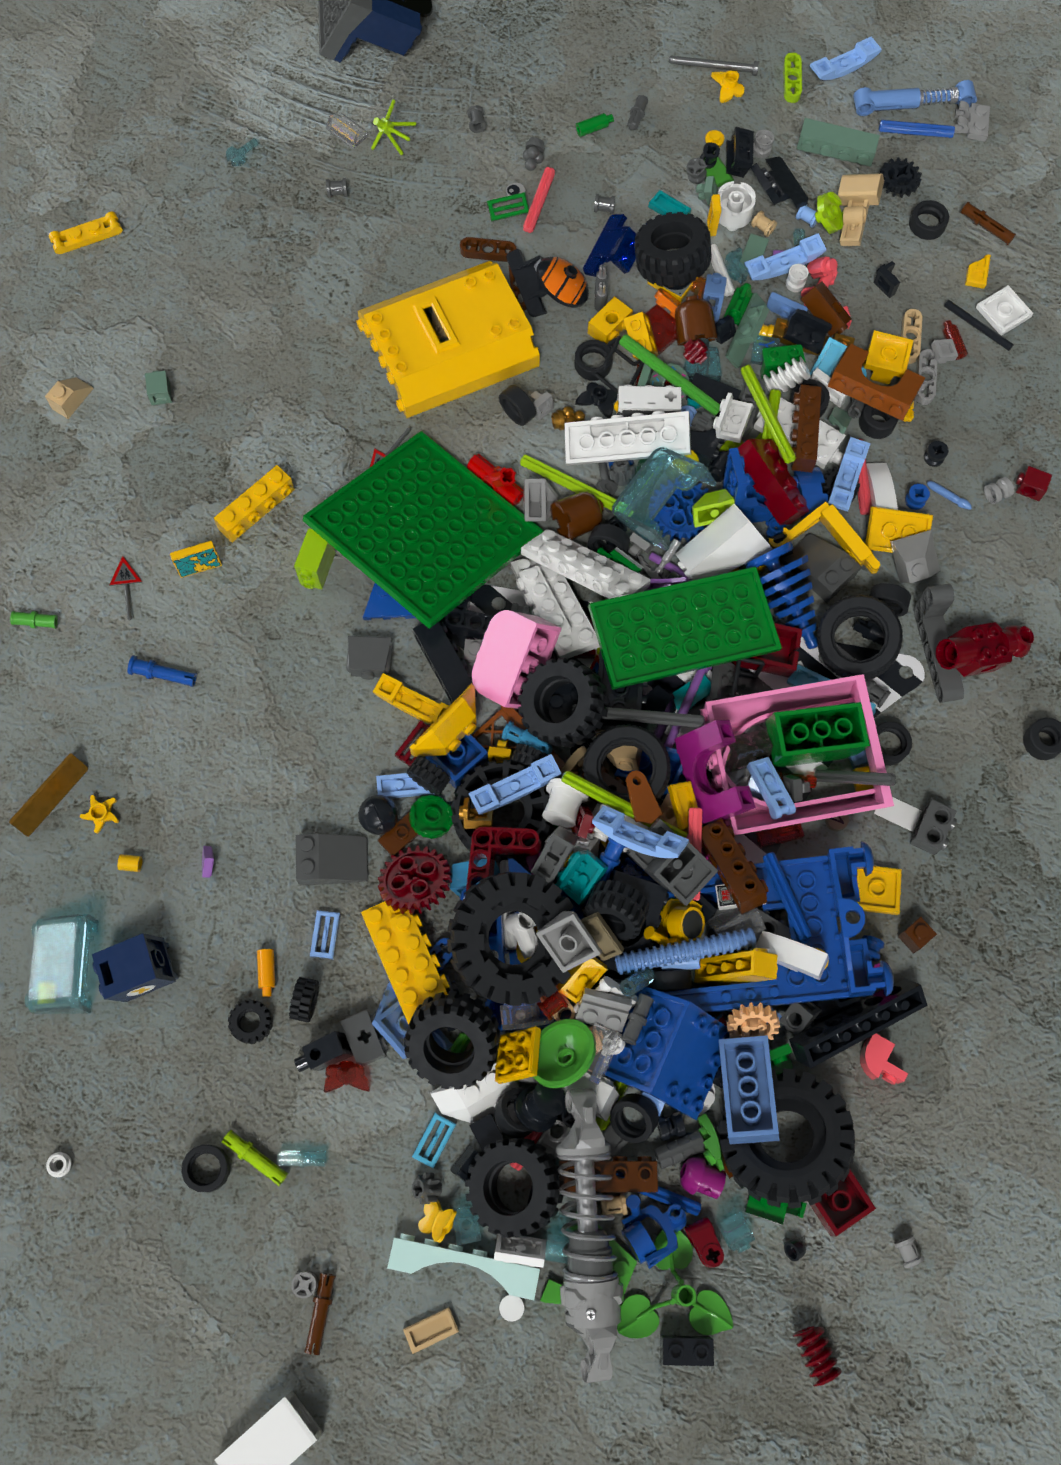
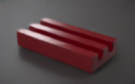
M420 720L395 753V757L410 767L416 757L412 761L408 760L412 755L410 749L405 756L402 755L419 732L423 729L422 735L430 726L425 725Z

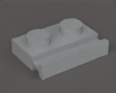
M585 988L575 1020L622 1032L629 1015V1010L632 1007V1000Z

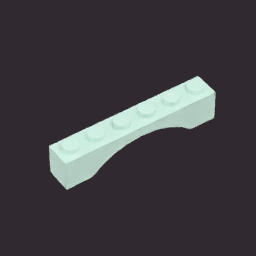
M401 1233L400 1238L394 1237L387 1269L412 1274L423 1267L436 1263H464L490 1274L511 1296L530 1300L535 1298L540 1268L497 1261L494 1258L487 1257V1251L473 1249L472 1253L463 1252V1246L449 1244L448 1248L438 1246L439 1243L432 1239L425 1238L424 1243L414 1241L415 1236Z

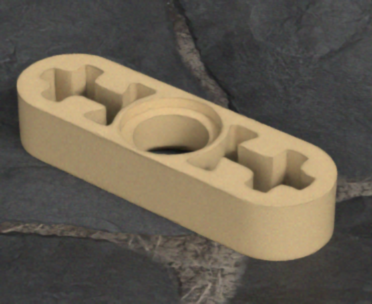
M917 309L907 310L902 319L901 337L907 338V333H913L916 336L911 349L913 356H910L908 364L917 361L921 349L922 314ZM910 317H912L913 320L915 321L914 324H913V326H910V325H911V318H910Z

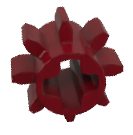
M690 339L684 345L685 352L683 355L691 364L698 362L702 364L708 358L706 356L708 347L702 340L697 339L693 341Z

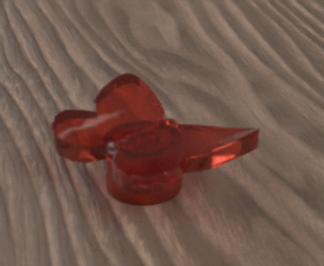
M342 1061L339 1064L329 1065L325 1072L327 1078L324 1083V1093L338 1089L344 1084L369 1092L370 1084L364 1075L365 1068L361 1064H355L352 1061Z

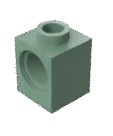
M166 371L145 373L147 396L151 405L172 403L170 381Z

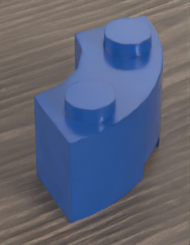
M814 467L812 473L794 471V476L792 477L797 482V488L806 499V505L809 509V512L800 517L803 520L823 503H828V495L823 494L821 483H825L819 467Z

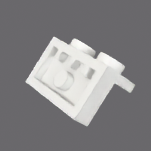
M498 1234L494 1260L543 1268L547 1240L526 1236L505 1238Z

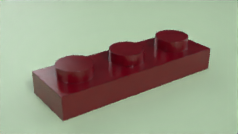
M583 803L579 807L576 825L573 829L577 836L586 839L588 833L592 834L595 825L592 824L593 814L588 806Z

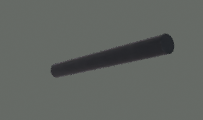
M948 300L945 303V308L1006 350L1010 351L1014 346L1013 343L952 301Z

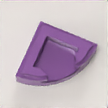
M203 846L202 877L210 878L214 862L213 849L211 846Z

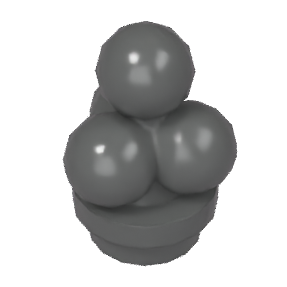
M531 137L527 141L526 150L523 152V158L526 161L525 168L528 171H533L536 168V163L539 164L544 159V142L536 137Z

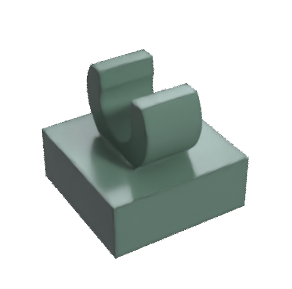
M714 176L706 177L705 184H697L696 193H699L698 199H706L709 206L711 197L718 192Z

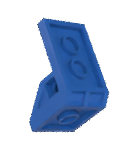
M738 448L729 449L722 489H726L734 498L735 505L751 523L771 520L774 516L764 503L766 498L756 492L753 487L755 485L754 480L748 473L744 472V457L740 456Z

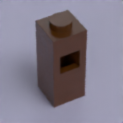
M823 281L801 298L813 316L832 324V328L828 332L830 337L836 332L841 334L848 328L847 323L852 318Z

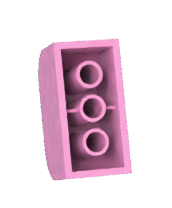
M509 610L497 613L491 619L484 634L483 642L476 655V661L472 669V682L477 692L503 707L517 709L521 707V703L518 702V696L522 695L523 692L520 689L522 683L528 681L526 676L530 671L534 673L537 665L540 663L546 665V661L551 658L562 628L535 615Z

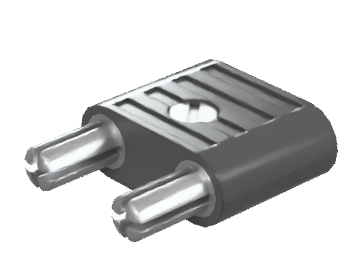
M600 265L599 272L596 274L594 307L598 312L607 304L608 274L605 265L603 266V271L602 265Z

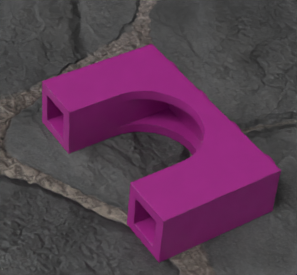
M730 720L712 721L674 739L686 782L691 781L697 806L703 810V825H708L721 818L726 820L756 808L749 786H735L719 793L711 787L707 779L706 767L710 756L716 750L736 742Z

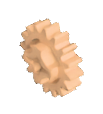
M751 1002L749 1007L740 1005L741 1010L733 1009V1015H728L727 1030L730 1038L768 1035V1039L773 1040V1034L779 1033V1017H777L776 1010H771V1006L763 1008L762 1003L754 1006Z

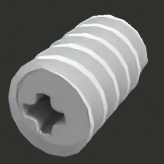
M799 357V362L793 358L792 366L787 362L784 363L785 370L780 366L777 367L778 374L773 370L770 371L771 378L766 374L763 375L769 392L772 389L787 392L789 387L794 388L796 383H803V378L805 380L810 379L809 369L802 357Z

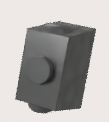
M348 636L346 669L351 673V676L371 680L374 677L380 678L383 673L387 675L390 672L392 639Z

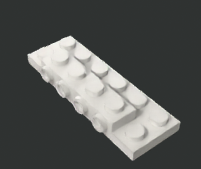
M655 411L652 415L634 413L632 417L613 415L611 419L593 417L590 421L565 423L566 464L570 466L691 455L689 411L673 413Z
M546 529L521 547V555L608 599L643 592L650 587L651 579L549 529Z
M527 557L511 562V569L517 578V587L519 591L524 592L527 606H531L533 609L532 614L562 628L554 647L558 658L568 659L600 647L596 633L565 576Z

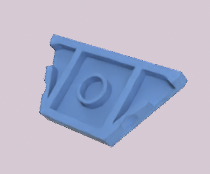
M389 981L372 1025L402 1059H406L404 1037L407 1032L408 1022ZM439 1028L432 1031V1036L440 1047L445 1050H449L453 1044Z

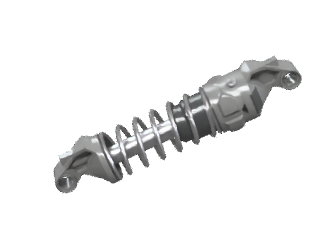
M591 1088L568 1090L566 1092V1108L568 1113H572L575 1122L569 1134L556 1146V1154L560 1160H572L562 1164L557 1169L558 1172L563 1176L575 1178V1180L563 1184L558 1189L562 1195L576 1199L565 1203L559 1209L560 1212L567 1217L577 1219L566 1223L560 1229L569 1239V1243L562 1249V1252L567 1256V1265L563 1269L565 1275L563 1276V1285L560 1287L561 1305L565 1306L566 1325L580 1335L588 1347V1352L580 1364L584 1383L607 1381L612 1378L613 1369L610 1352L617 1337L616 1326L621 1322L620 1304L624 1301L623 1284L619 1282L618 1273L613 1270V1261L617 1257L612 1255V1247L609 1245V1241L615 1240L616 1237L608 1235L603 1229L598 1228V1221L613 1220L615 1217L613 1215H597L596 1201L612 1200L614 1197L612 1195H596L595 1181L611 1180L612 1176L595 1175L594 1162L611 1158V1144L605 1140L595 1121L596 1096ZM574 1166L575 1173L567 1172L562 1169ZM570 1186H576V1193L563 1190ZM577 1205V1214L564 1210ZM578 1225V1229L572 1233L565 1230L571 1226Z

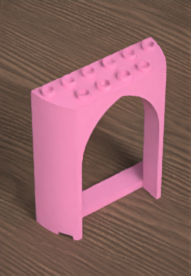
M864 674L708 701L705 703L704 709H700V715L705 717L704 725L715 720H730L735 740H737L742 733L757 724L765 722L774 712L861 702L870 744L865 749L870 772L887 773ZM734 743L716 750L710 756L707 763V768L712 771L713 776L710 779L711 787L719 793L737 786L725 771L726 760ZM873 785L874 789L794 803L796 808L794 814H784L781 818L773 820L769 814L766 802L753 797L756 808L723 821L726 826H731L735 835L892 807L894 803L890 786Z

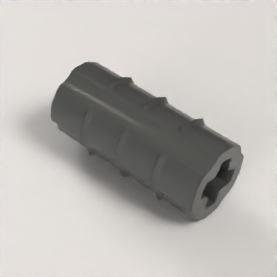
M696 1131L655 1148L654 1153L660 1168L664 1169L705 1152L704 1141L700 1132Z

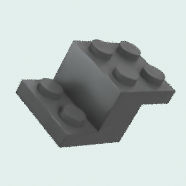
M659 818L647 829L662 836L667 831L674 833ZM690 842L678 858H659L642 854L632 849L626 852L659 885L667 888L685 906L691 902L718 872Z

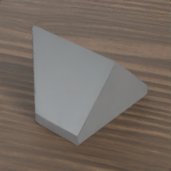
M524 479L522 503L525 522H546L551 516L550 505L556 500L561 499L546 479Z

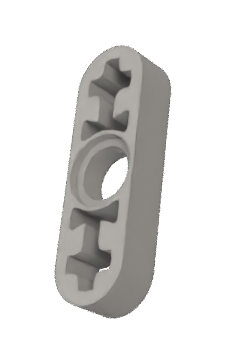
M931 349L923 350L917 359L916 373L919 375L926 373L932 378L929 381L924 380L915 398L921 405L930 404L936 395L937 361ZM925 357H927L928 361H930L928 366H926ZM925 388H927V390H926V395H927L928 397H925V395H924V393H923V391H924Z

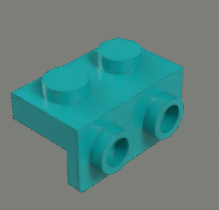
M589 850L574 852L568 860L569 864L566 869L561 871L556 877L557 882L555 885L578 905L585 903L594 886L598 884L609 868Z

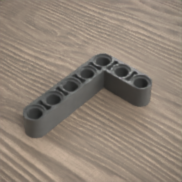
M951 584L927 587L914 607L916 624L935 693L940 703L962 700L964 698V688L959 671L957 669L947 670L942 668L936 659L938 643L949 637L943 615L954 601V590Z

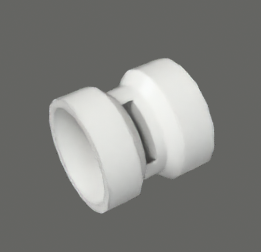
M794 264L790 267L785 282L788 290L792 292L803 290L809 274L806 266Z

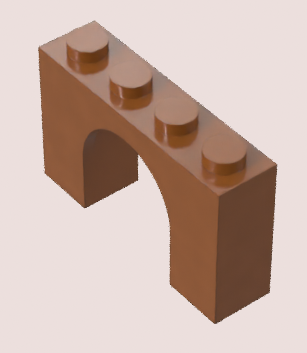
M850 344L834 370L828 387L903 421L926 377L907 369L898 384L893 386L877 385L868 380L862 372L869 352Z

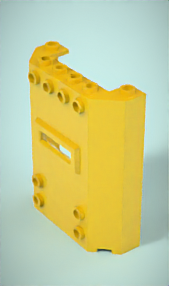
M487 261L357 311L359 317L356 320L360 332L364 331L366 337L371 338V347L374 352H378V360L382 369L386 368L388 372L386 373L390 385L394 384L397 390V408L399 412H404L406 419L539 367L540 364L538 347L534 346L531 337L534 335L532 327L497 263L493 264L492 261ZM432 306L449 340L440 343L424 311L428 307Z

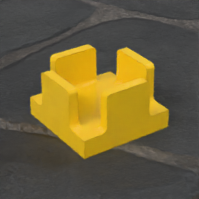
M874 330L867 349L869 354L864 363L865 369L873 371L870 379L890 384L894 376L902 378L907 370L914 340Z

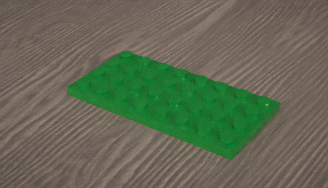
M756 567L593 602L588 605L612 690L777 652L782 649Z

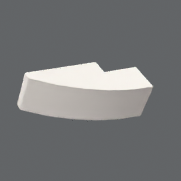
M866 463L872 507L898 510L894 484L887 463Z
M762 931L755 947L768 949V953L777 955V964L795 972H802L820 980L829 960V955L825 952L766 931Z

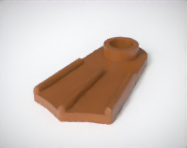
M632 771L626 777V784L635 822L652 824L662 815L661 809L646 776L640 771ZM633 779L638 781V785L633 783Z

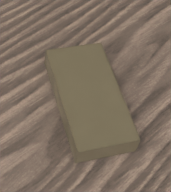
M599 912L581 919V922L602 951L598 955L602 962L623 953V946Z

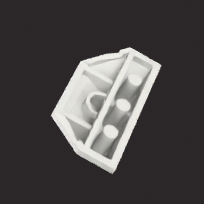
M496 1055L491 1071L487 1072L486 1077L482 1081L477 1080L475 1085L471 1087L464 1085L463 1089L454 1090V1087L443 1089L440 1086L430 1092L441 1114L474 1123L488 1114H494L495 1106L499 1099L512 1088H519L520 1081L516 1080L503 1084L495 1082Z

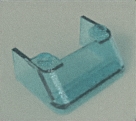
M660 447L651 453L612 506V512L617 519L638 536L667 551L669 547L659 535L660 526L657 522L653 521L677 488L682 491H688L699 480L713 487L717 483L704 464L667 448Z

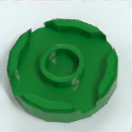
M422 796L410 808V825L422 837L430 839L440 838L447 834L453 825L451 806L439 796Z

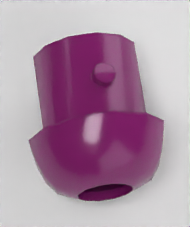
M689 1158L682 1166L680 1172L682 1188L692 1195L699 1192L715 1199L721 1195L726 1181V1172L706 1164L704 1158Z

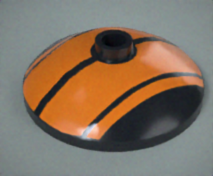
M546 257L540 261L536 269L537 279L544 291L553 300L571 308L580 307L587 301L589 297L588 284L576 266L559 257Z

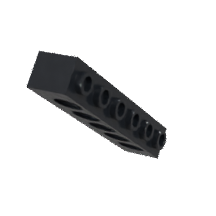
M904 978L894 984L890 995L885 996L884 990H881L790 1038L789 1041L796 1060L812 1068L928 1006L922 986Z

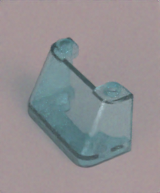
M90 914L38 919L36 924H33L32 936L34 944L29 993L25 996V1007L29 1008L31 1013H91L92 1002L86 1001L87 995L85 994L89 993L90 989L86 987L90 942H94V937L90 934L98 932L99 921Z

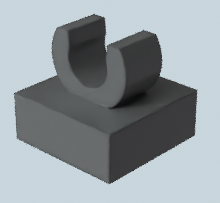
M791 774L783 776V784L792 801H802V793L810 792V782L805 783L801 778Z

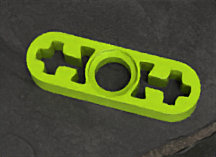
M793 52L785 56L783 64L784 99L789 103L798 102L802 93V59L799 54ZM794 75L797 77V79L791 80L788 78V76Z

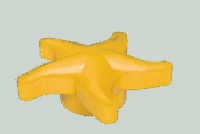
M91 795L89 812L81 814L80 818L94 821V832L98 834L105 822L113 821L114 823H119L118 818L111 813L112 805L117 800L111 798L100 803L94 795Z

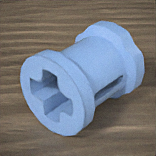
M806 205L799 208L795 218L805 221L813 228L817 223L815 218L817 211Z

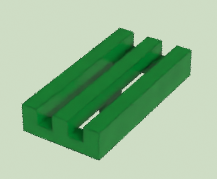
M525 192L486 202L491 222L529 212ZM522 198V202L505 205L497 208H493L492 206L494 204H499ZM524 206V209L513 211L496 216L494 214L496 212Z

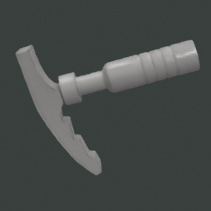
M675 538L673 539L661 558L660 565L656 566L655 571H652V568L647 566L648 564L642 556H638L640 564L652 579H661L660 574L663 573V568L670 562L680 546V541Z

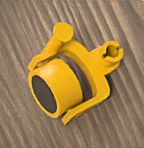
M678 899L668 900L663 911L660 913L662 917L660 926L655 930L653 926L647 927L644 931V938L651 939L664 946H667V943L674 945V942L681 943L682 940L689 942V939L695 941L697 937L701 938L705 928V919L700 911L702 906L693 900L687 906L683 905Z

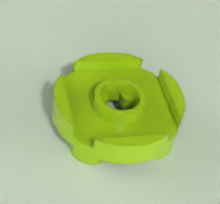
M834 192L824 193L817 197L818 211L815 213L817 222L822 223L829 234L843 228V211L841 212L840 209L842 202Z

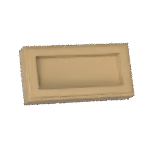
M450 1307L403 1329L412 1354L459 1332Z

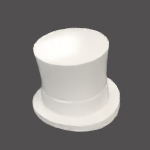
M560 778L551 779L546 787L550 796L542 816L553 825H560L565 828L574 827L581 803L588 801L589 796L563 783Z

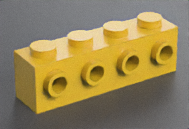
M276 465L214 517L218 530L233 543L295 490L291 477Z
M754 948L753 951L741 950L738 953H726L721 956L712 955L709 958L700 959L701 968L695 969L694 983L723 986L777 979L778 970L777 955L768 953V949Z

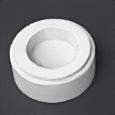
M511 1295L505 1296L499 1306L501 1316L511 1322L520 1319L524 1313L522 1299Z

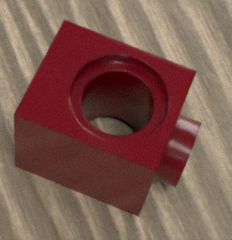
M1028 466L1025 472H1020L1015 483L1018 484L1016 493L1040 501L1047 492L1052 474Z

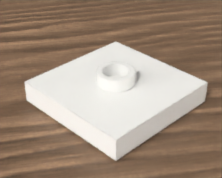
M1009 285L981 301L976 306V309L1001 336L1030 319L1034 314Z

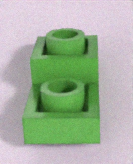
M703 1114L697 1118L700 1125L698 1131L704 1140L703 1144L706 1150L703 1154L711 1166L715 1164L722 1171L724 1169L722 1149L710 1119L706 1114Z

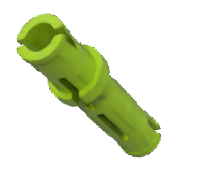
M230 1130L223 1138L221 1143L238 1154L240 1160L244 1159L277 1184V1186H280L288 1176V1172L281 1169L268 1157L253 1147L254 1144L252 1142L245 1141L233 1130Z

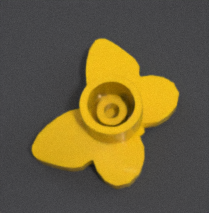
M737 71L711 73V77L721 86L719 95L721 103L730 101L733 95L736 97L743 96L744 87L738 83L739 73Z
M438 1199L437 1202L424 1204V1214L426 1216L419 1221L418 1228L425 1234L432 1232L433 1240L441 1243L445 1235L451 1231L457 1211L453 1209L443 1211Z

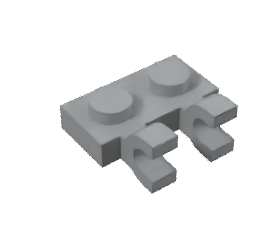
M960 101L959 109L955 111V118H958V124L954 125L955 133H966L968 139L985 142L988 137L990 106L971 103L969 107L967 102Z

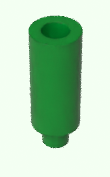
M603 113L580 121L575 125L579 137L607 128L609 123L614 122L612 114L606 116Z

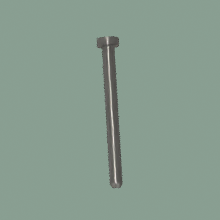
M681 56L669 57L670 64L752 72L754 76H757L759 65L758 61H754V64Z

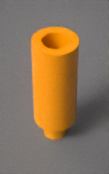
M257 950L258 988L262 989V997H271L272 988H275L274 950Z

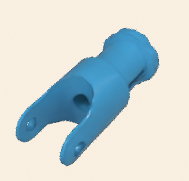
M512 721L508 722L502 732L501 738L503 740L508 739L517 744H526L548 755L553 751L550 744L530 734L528 729L524 730L515 726Z

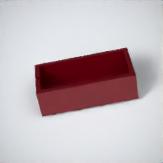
M774 623L782 649L777 652L751 657L750 659L765 662L761 672L789 678L797 669L799 656L797 650L800 648L802 629ZM741 661L740 667L757 670L759 665Z

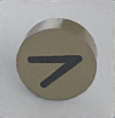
M843 815L826 818L825 823L830 830L841 831L848 825L849 816Z

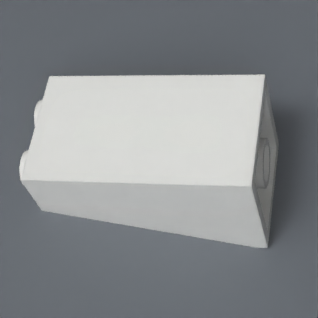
M733 504L675 555L680 560L677 563L679 567L693 581L728 573L771 551L773 548L741 510Z
M292 1390L215 1459L217 1465H290L315 1443L324 1432Z

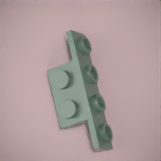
M753 293L725 356L735 368H740L750 344L756 342L769 312L767 305L757 293Z

